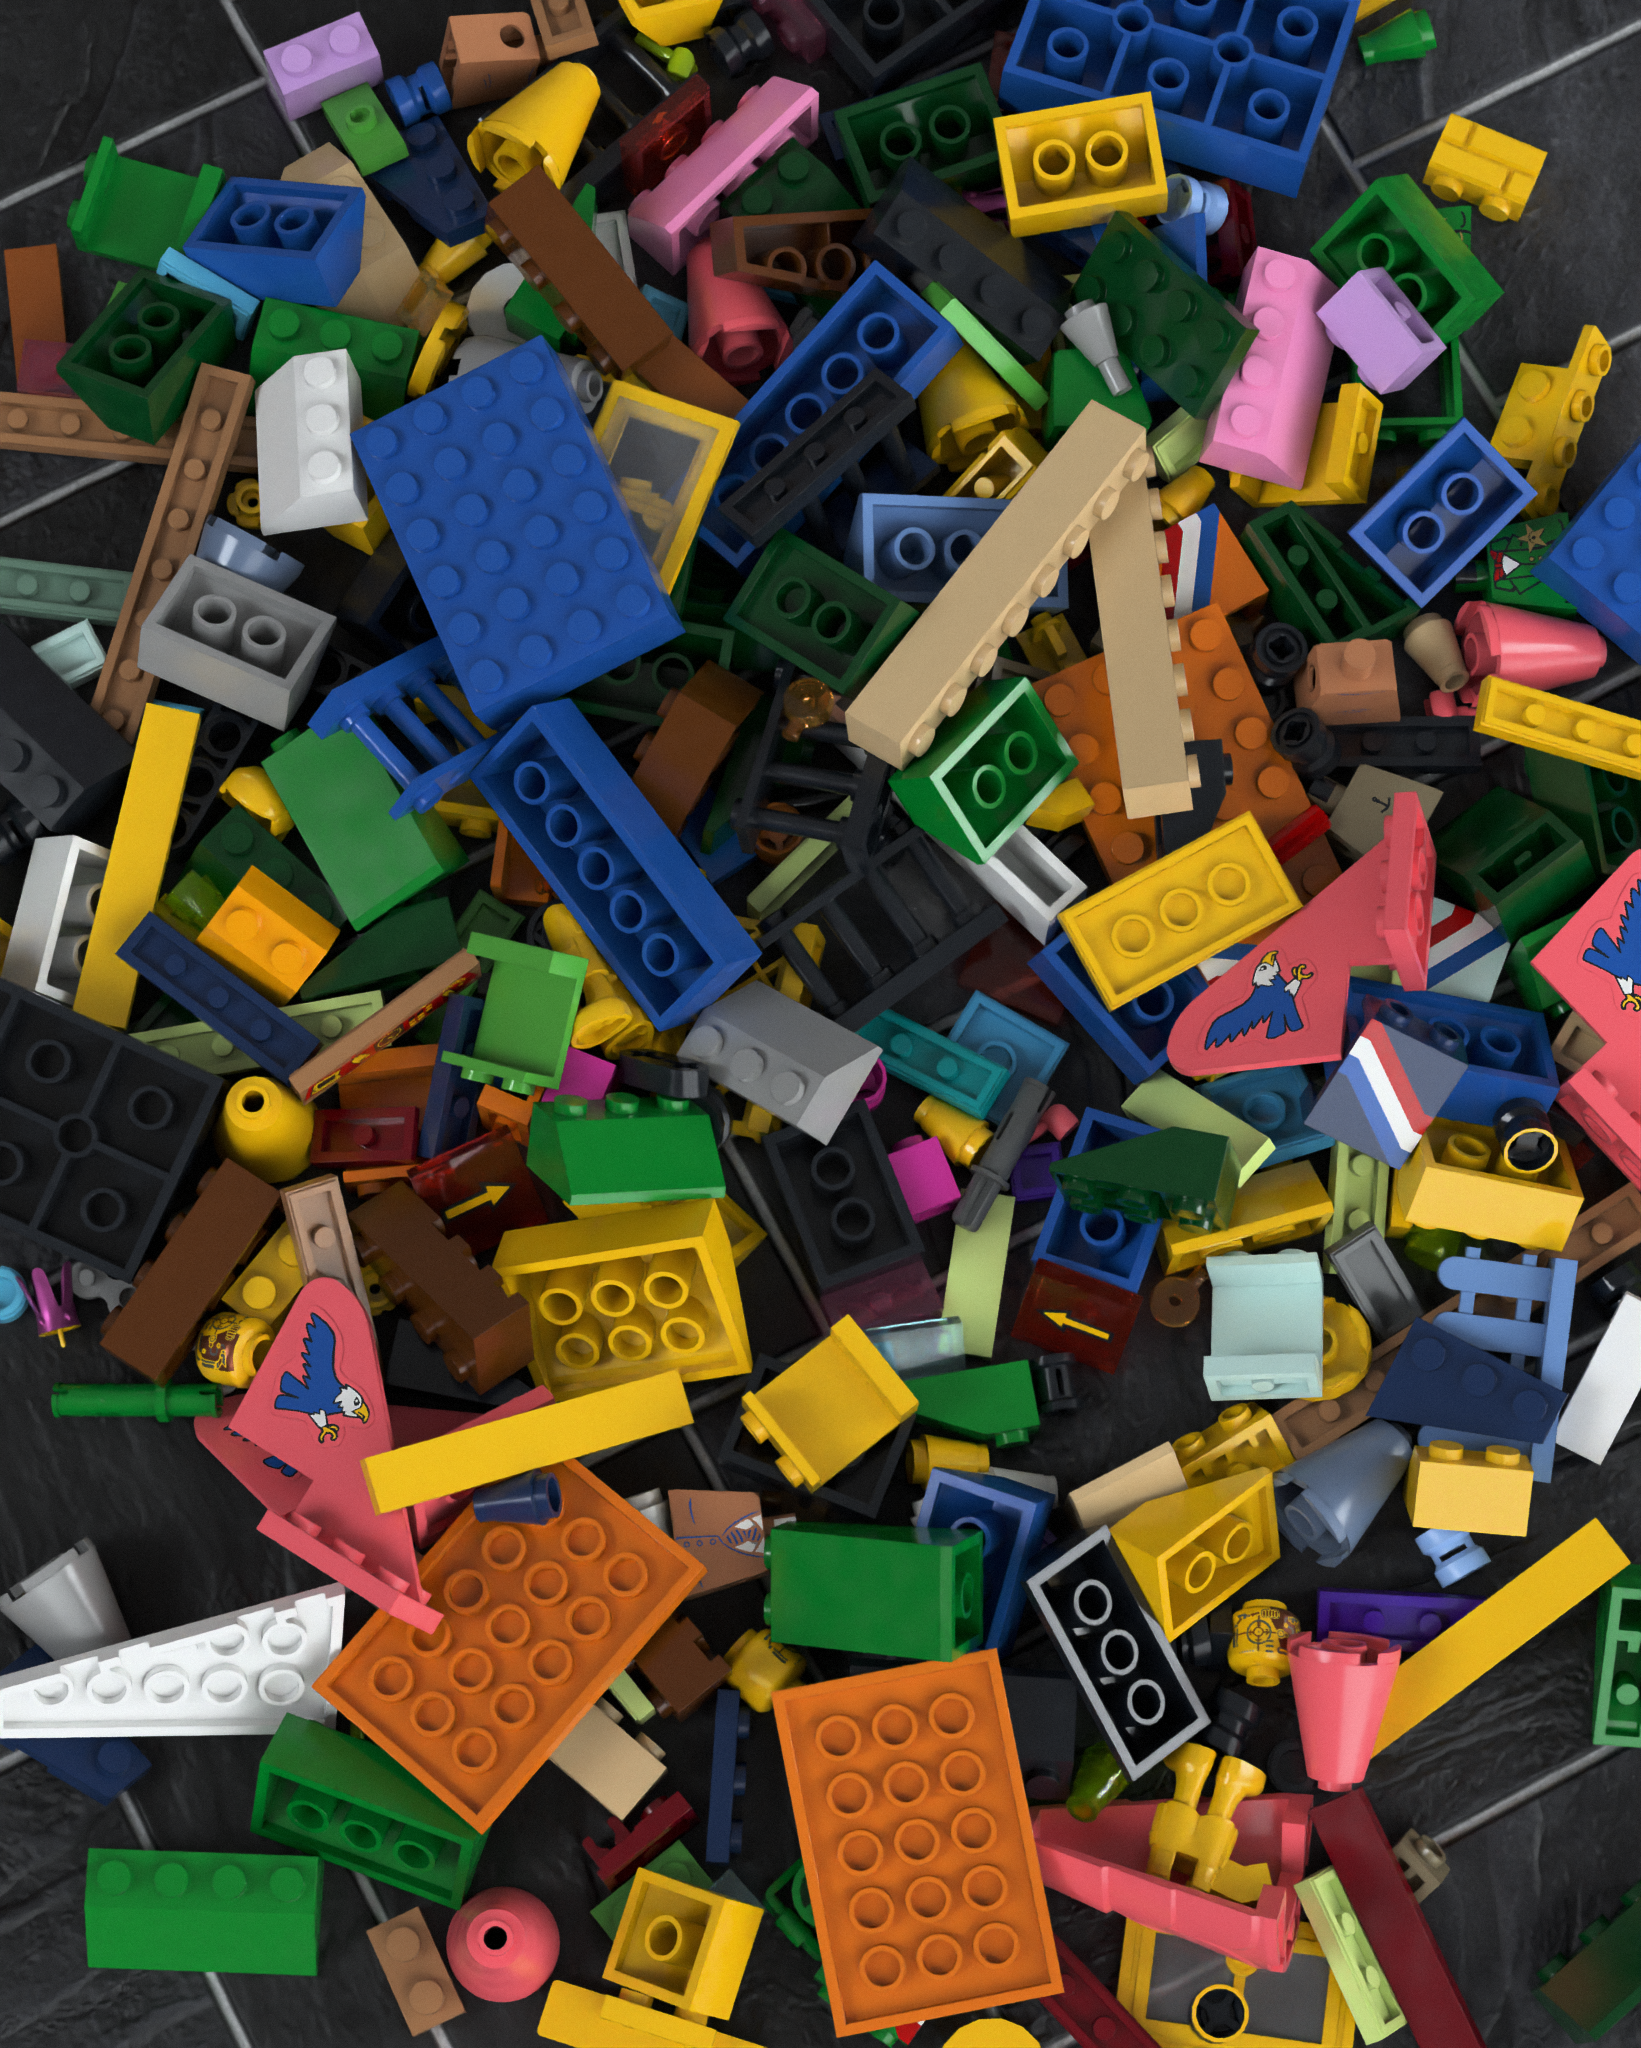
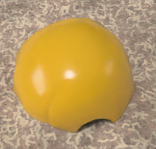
M249 766L237 768L219 788V791L223 794L222 799L231 808L238 804L280 843L295 824L265 769L262 767Z

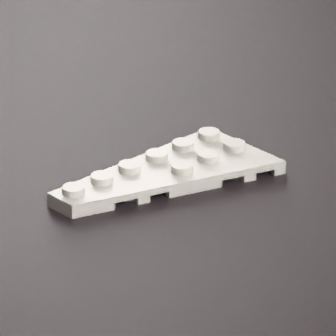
M336 1582L0 1676V1738L268 1735L276 1733L287 1712L307 1720L318 1721L325 1727L336 1730L337 1709L311 1686L341 1652L345 1586L340 1582Z

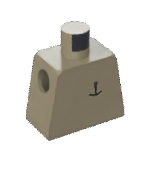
M1360 764L1348 787L1324 776L1314 780L1307 793V797L1311 805H1318L1324 812L1331 815L1330 821L1332 825L1324 833L1332 851L1352 866L1384 839V818L1386 815H1393L1394 793L1416 791L1426 822L1428 823L1444 792L1366 764Z

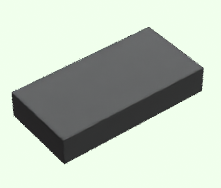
M1367 1221L1323 1250L1355 1306L1368 1324L1373 1337L1379 1343H1383L1411 1325L1416 1316L1421 1318L1427 1314L1378 1228L1371 1221Z

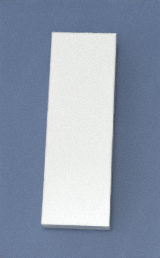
M1628 1291L1625 1292L1558 1420L1556 1443L1601 1465L1641 1389L1640 1297Z

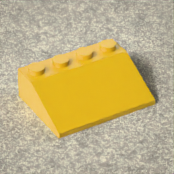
M715 1198L504 1231L492 1268L502 1276L504 1284L501 1287L508 1298L518 1292L529 1302L535 1360L527 1364L536 1388L544 1385L555 1397V1402L574 1399L678 1369L682 1383L752 1373L753 1361L731 1243Z

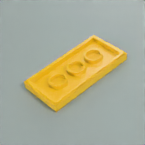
M1249 810L1064 910L1056 917L1110 1013L1299 910L1303 905Z

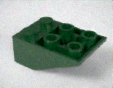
M1500 786L1495 787L1431 835L1437 853L1436 874L1510 944L1596 880L1581 838L1550 810Z
M1174 1126L1050 1163L1049 1172L1064 1200L1070 1202L1069 1206L1074 1210L1096 1215L1102 1214L1103 1208L1122 1211L1126 1219L1148 1225L1156 1224L1157 1218L1179 1222L1178 1227L1182 1230L1201 1235L1211 1234L1212 1228L1228 1231L1242 1170L1229 1136Z

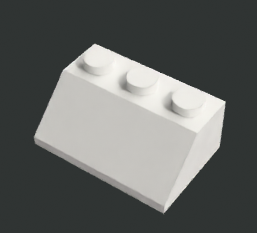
M346 348L293 356L255 390L260 523L263 536L368 521L366 470L350 437V433L363 427L361 379Z
M76 835L35 838L1 977L73 1009L111 850Z

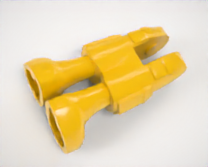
M561 903L548 907L544 912L543 925L552 949L589 959L581 994L584 993L586 1006L576 1013L570 1039L572 1047L587 1049L600 1044L604 1056L611 1060L619 1059V1052L621 1050L645 1048L654 1035L652 1021L567 907Z
M1185 1742L1163 1759L1165 1765L1176 1774V1787L1173 1800L1158 1803L1152 1827L1149 1831L1151 1851L1145 1873L1170 1881V1871L1173 1869L1190 1876L1189 1881L1187 1880L1185 1884L1186 1887L1209 1894L1219 1869L1222 1870L1229 1860L1239 1834L1238 1829L1234 1828V1823L1230 1821L1237 1805L1244 1797H1255L1263 1792L1267 1776L1257 1767L1233 1756L1222 1757L1216 1773L1215 1789L1206 1815L1200 1816L1196 1808L1201 1791L1211 1772L1217 1754L1208 1747Z

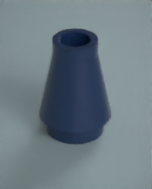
M534 1469L489 1487L477 1488L473 1494L474 1512L477 1520L481 1523L497 1521L546 1525L549 1519L558 1518L561 1513L562 1497L559 1482L554 1473H542L540 1469Z

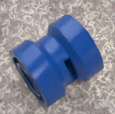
M434 61L418 66L416 73L408 77L396 75L384 80L393 109L404 129L420 123L422 116L429 113L441 115L453 110L449 92Z

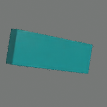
M890 1009L885 1010L855 1032V1034L883 1049L879 1059L886 1068V1072L984 1121L1011 1076L1009 1070L1004 1066Z

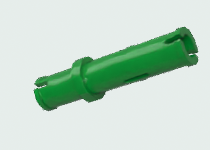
M171 1378L164 1388L155 1383L56 1382L53 1386L54 1393H59V1395L52 1394L51 1397L52 1412L55 1418L156 1417L158 1422H171L174 1417L220 1418L223 1410L221 1407H217V1405L223 1406L224 1404L222 1384L214 1382L173 1383Z

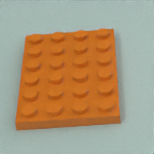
M1217 601L1177 619L1182 651L1171 652L1172 663H1184L1188 696L1177 697L1179 710L1190 708L1195 741L1222 739L1223 753H1230L1232 757L1233 783L1231 786H1225L1226 795L1211 831L1250 810L1267 840L1311 807V804L1296 771L1292 767L1291 761L1285 760L1273 748L1270 737L1274 723ZM1104 652L1032 683V687L1079 762L1062 783L1078 777L1095 803L1089 815L1083 817L1081 824L1111 886L1157 861L1154 817L1127 819ZM1324 833L1281 866L1303 907L1343 874Z
M575 1458L540 1468L542 1473H554L559 1482L562 1508L558 1518L549 1519L546 1525L497 1521L481 1523L476 1518L472 1501L420 1560L417 1568L421 1588L432 1594L427 1605L444 1615L432 1635L379 1608L311 1686L481 1835L485 1833L708 1572L701 1562ZM515 1476L488 1483L485 1487H489L491 1485L497 1484L499 1482L505 1481Z
M997 1648L969 1652L953 1662L929 1660L771 1691L836 2037L840 2038L1065 1993Z

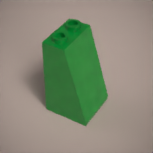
M372 714L369 715V718L384 733ZM296 727L271 743L270 746L275 753L262 761L261 764L356 932L378 923L394 909L404 907L406 900L423 894L470 861L434 806L423 814H419L415 809L396 821L389 815V810L405 789L353 732L346 734L342 729L321 740L311 728L301 734Z
M787 1521L771 1528V1535L766 1538L764 1545V1564L766 1569L771 1570V1592L769 1591L765 1597L764 1620L766 1625L771 1626V1642L939 1662H953L983 1643V1530Z

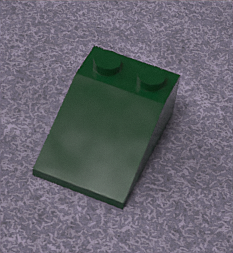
M792 137L720 204L719 220L732 216L861 209V207L832 171ZM791 292L796 298V302L802 308L808 307L813 312L812 317L818 322L837 303V301Z
M780 528L774 534L723 617V620L854 701L922 613L784 528Z

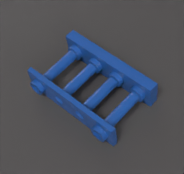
M439 635L332 689L307 723L321 740L342 729L346 734L353 732L398 781L405 791L388 812L395 821L415 809L419 814L425 813L442 798L444 793L470 779L468 776L470 772L517 723L514 719L495 729L498 733L485 739L434 682L441 678L444 682L451 681L466 697ZM407 695L412 699L418 697L466 750L453 756L402 701V698ZM374 712L379 716L386 715L434 768L420 774L369 718V715Z

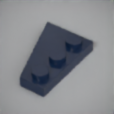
M437 115L400 131L399 134L403 138L410 156L365 176L367 180L375 185L377 193L388 201L394 199L409 211L410 217L450 248L484 234L488 201L439 116ZM346 154L345 156L351 160L350 156Z
M1416 1316L1366 1416L1543 1444L1569 1394Z
M35 1644L0 1672V1676L55 1660L39 1645ZM128 1737L0 1738V1744L13 1752L16 1749L24 1752L46 1765L48 1773L104 1806L109 1805L145 1776L152 1766L151 1762Z

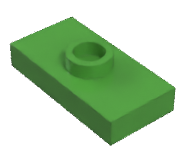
M368 82L320 103L326 119L362 177L410 156L403 138Z

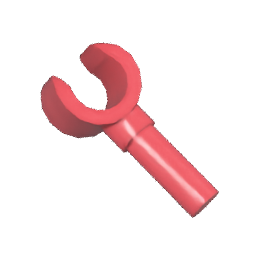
M1436 690L1429 694L1430 699L1424 700L1426 716L1476 715L1477 708H1469L1468 706L1457 707L1453 692L1444 693L1441 690Z
M1052 1105L1045 1111L1029 1143L1042 1137L1047 1131L1061 1142L1077 1128L1079 1120L1065 1105Z

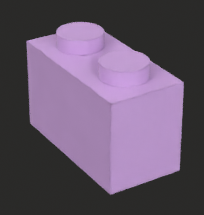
M359 11L263 51L270 81L289 121L321 109V102L365 82H368L371 88L384 83L380 55Z
M1383 267L1358 271L1316 313L1325 324V332L1331 342L1348 353L1358 366L1357 372L1361 380L1371 389L1378 391L1380 395L1405 389L1447 348Z

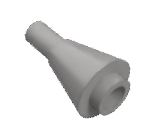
M1087 299L1068 309L1064 314L1067 320L1060 326V330L1095 368H1099L1113 397L1129 391L1132 385L1118 360L1119 354L1107 303L1095 305L1093 299Z

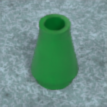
M1408 8L1367 34L1356 37L1365 67L1376 63L1425 58L1427 51L1437 48L1434 31L1425 8L1415 12Z

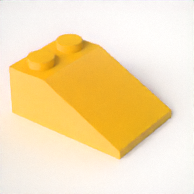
M1260 1467L1147 1501L1109 1529L1169 1643L1281 1557L1272 1470Z

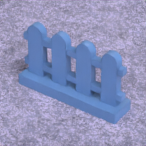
M1467 1246L1465 1247L1464 1257L1451 1256L1445 1258L1438 1266L1437 1277L1444 1287L1460 1290L1458 1311L1438 1313L1432 1319L1431 1324L1482 1350L1510 1353L1509 1364L1523 1371L1525 1355L1535 1356L1534 1376L1562 1390L1578 1261L1548 1258L1547 1268L1537 1267L1538 1256L1522 1254L1521 1265L1481 1260V1248ZM1475 1293L1517 1298L1514 1320L1473 1315ZM1532 1300L1543 1301L1540 1323L1530 1322ZM1559 1414L1543 1444L1425 1425L1419 1428L1416 1441L1418 1446L1429 1447L1431 1441L1447 1440L1462 1444L1464 1450L1486 1452V1447L1491 1445L1513 1447L1520 1451V1455H1527L1534 1471L1533 1481L1551 1483Z

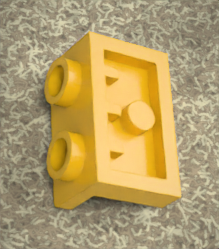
M1254 1402L1247 1404L1239 1403L1227 1408L1219 1415L1218 1422L1202 1432L1188 1433L1172 1444L1189 1489L1260 1467H1266L1272 1470L1273 1473L1295 1462L1271 1414Z

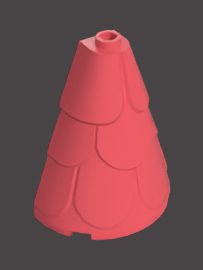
M1295 1793L1260 1794L1255 1797H1244L1237 1805L1230 1821L1234 1823V1828L1238 1829L1239 1834L1229 1859L1242 1866L1267 1862L1272 1885L1263 1884L1256 1908L1186 1887L1185 1884L1187 1880L1189 1881L1190 1876L1173 1869L1170 1871V1881L1145 1873L1151 1851L1149 1831L1152 1827L1158 1803H1165L1168 1800H1173V1798L1145 1801L1117 1799L1030 1806L1029 1814L1043 1885L1106 1914L1114 1910L1143 1926L1159 1932L1176 1935L1254 1968L1281 1973L1287 1970L1293 1955L1303 1908L1293 1885L1305 1879V1866L1309 1864L1312 1820L1308 1811L1313 1807L1314 1795ZM1200 1796L1196 1808L1200 1816L1206 1815L1212 1797Z

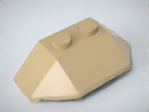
M328 142L284 168L280 179L282 181L362 187L366 195L360 272L337 307L314 305L316 308L405 328L437 311V305L405 242L350 159Z

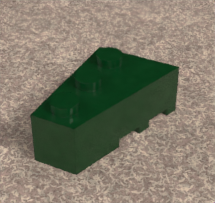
M1292 500L1248 522L1238 539L1269 589L1267 603L1280 623L1292 625L1303 634L1307 642L1308 654L1315 645L1320 643L1350 642L1358 638L1392 641L1403 635L1406 626L1415 619L1421 610L1409 598L1406 601L1402 600L1380 581L1382 575L1370 565L1365 569L1342 550L1341 546L1343 543Z

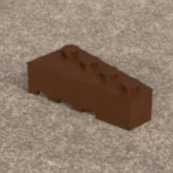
M539 164L488 202L484 225L485 233L516 266L528 284L536 292H539L552 307L554 315L565 330L570 334L575 333L588 348L586 350L587 356L602 375L606 376L610 373L615 379L623 381L670 344L673 335L672 330Z
M873 208L732 216L711 222L709 226L714 277L838 302L874 261L851 243Z
M709 659L682 690L674 686L670 689L657 711V715L664 719L657 734L649 730L633 755V759L638 761L640 765L631 780L677 841L689 823L686 817L688 814H693L714 780L710 774L712 771L716 772L741 734L737 728L749 713L756 708L764 694L763 691Z
M229 1158L225 1159L220 1168L212 1166L205 1173L196 1189V1194L200 1196L188 1215L181 1212L172 1221L164 1236V1240L168 1244L156 1261L150 1258L143 1264L132 1283L136 1291L125 1307L117 1305L110 1312L100 1330V1333L105 1336L99 1344L109 1354L161 1388H164L196 1345L200 1330L206 1323L201 1320L207 1311L216 1314L225 1307L221 1298L239 1278L235 1275L241 1266L247 1268L266 1245L270 1235V1227L274 1223L281 1227L286 1221L280 1191Z
M402 1180L347 1214L359 1265L363 1268L368 1265L371 1266L379 1276V1285L388 1300L395 1306L402 1303L409 1311L411 1323L420 1338L427 1344L434 1341L443 1351V1360L450 1373L458 1382L462 1383L467 1380L476 1392L482 1395L535 1360L529 1302L518 1292L508 1298L501 1287L504 1284L502 1276L489 1264L479 1270L470 1245L458 1234L447 1239L445 1237L446 1228L442 1219Z
M674 1610L624 1669L628 1675L637 1669L650 1685V1688L643 1694L654 1706L658 1714L663 1719L673 1714L680 1724L715 1696L717 1689L726 1687V1681L732 1676V1669L720 1655L714 1657L709 1651L711 1649L692 1621L688 1617L686 1618L684 1614L680 1615L676 1610Z

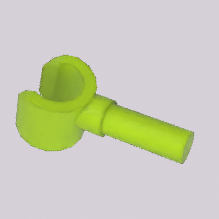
M642 32L637 34L635 42L660 58L661 61L668 63L665 72L674 81L681 80L684 82L692 74L698 72L694 55L687 48L677 47L673 50L669 47H661Z

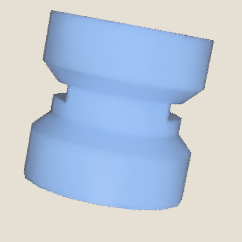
M1180 173L1168 176L1166 178L1168 207L1166 213L1156 214L1159 221L1166 224L1192 213H1205L1206 235H1211L1218 231L1228 214L1229 202L1224 189L1217 184L1207 181L1198 182V180Z
M1430 1529L1415 1539L1422 1554L1430 1556L1436 1565L1434 1575L1442 1589L1491 1562L1483 1546L1476 1545L1469 1535L1470 1532ZM1466 1545L1467 1548L1445 1561L1442 1560V1557Z

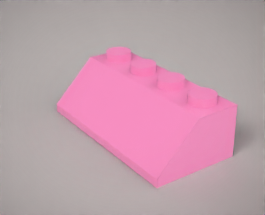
M772 76L761 88L758 85L750 88L740 99L737 105L738 110L725 122L718 120L713 123L703 135L701 145L689 157L686 154L679 156L667 169L665 179L653 191L646 189L633 200L627 215L629 236L671 275H676L686 265V257L696 243L706 237H710L709 223L719 220L720 204L792 137L806 149L818 138L819 93L814 88L777 76Z
M1258 246L1244 267L1234 307L1253 323L1260 332L1208 419L1198 462L1296 490L1302 488L1334 349V344L1326 335V326L1316 313L1340 290L1310 261Z

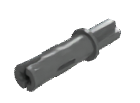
M1030 1077L1024 1078L1018 1094L1008 1112L1004 1115L979 1164L971 1165L969 1171L974 1176L952 1214V1221L959 1227L971 1232L978 1231L999 1191H1008L1010 1184L1007 1180L1021 1154L1025 1151L1046 1109L1056 1096V1093L1042 1082Z

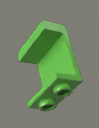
M471 931L466 953L493 959L495 962L473 1055L443 1050L441 1061L463 1067L460 1077L493 1085L495 1076L502 1077L501 1088L517 1093L534 1096L536 1086L559 1090L589 959Z

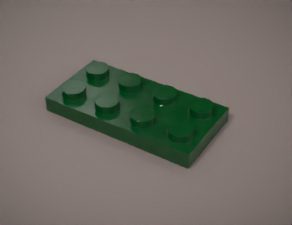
M1115 211L1071 290L1069 303L1072 306L1087 299H1093L1095 305L1107 303L1117 348L1194 419H1209L1260 332L1253 323L1129 212Z

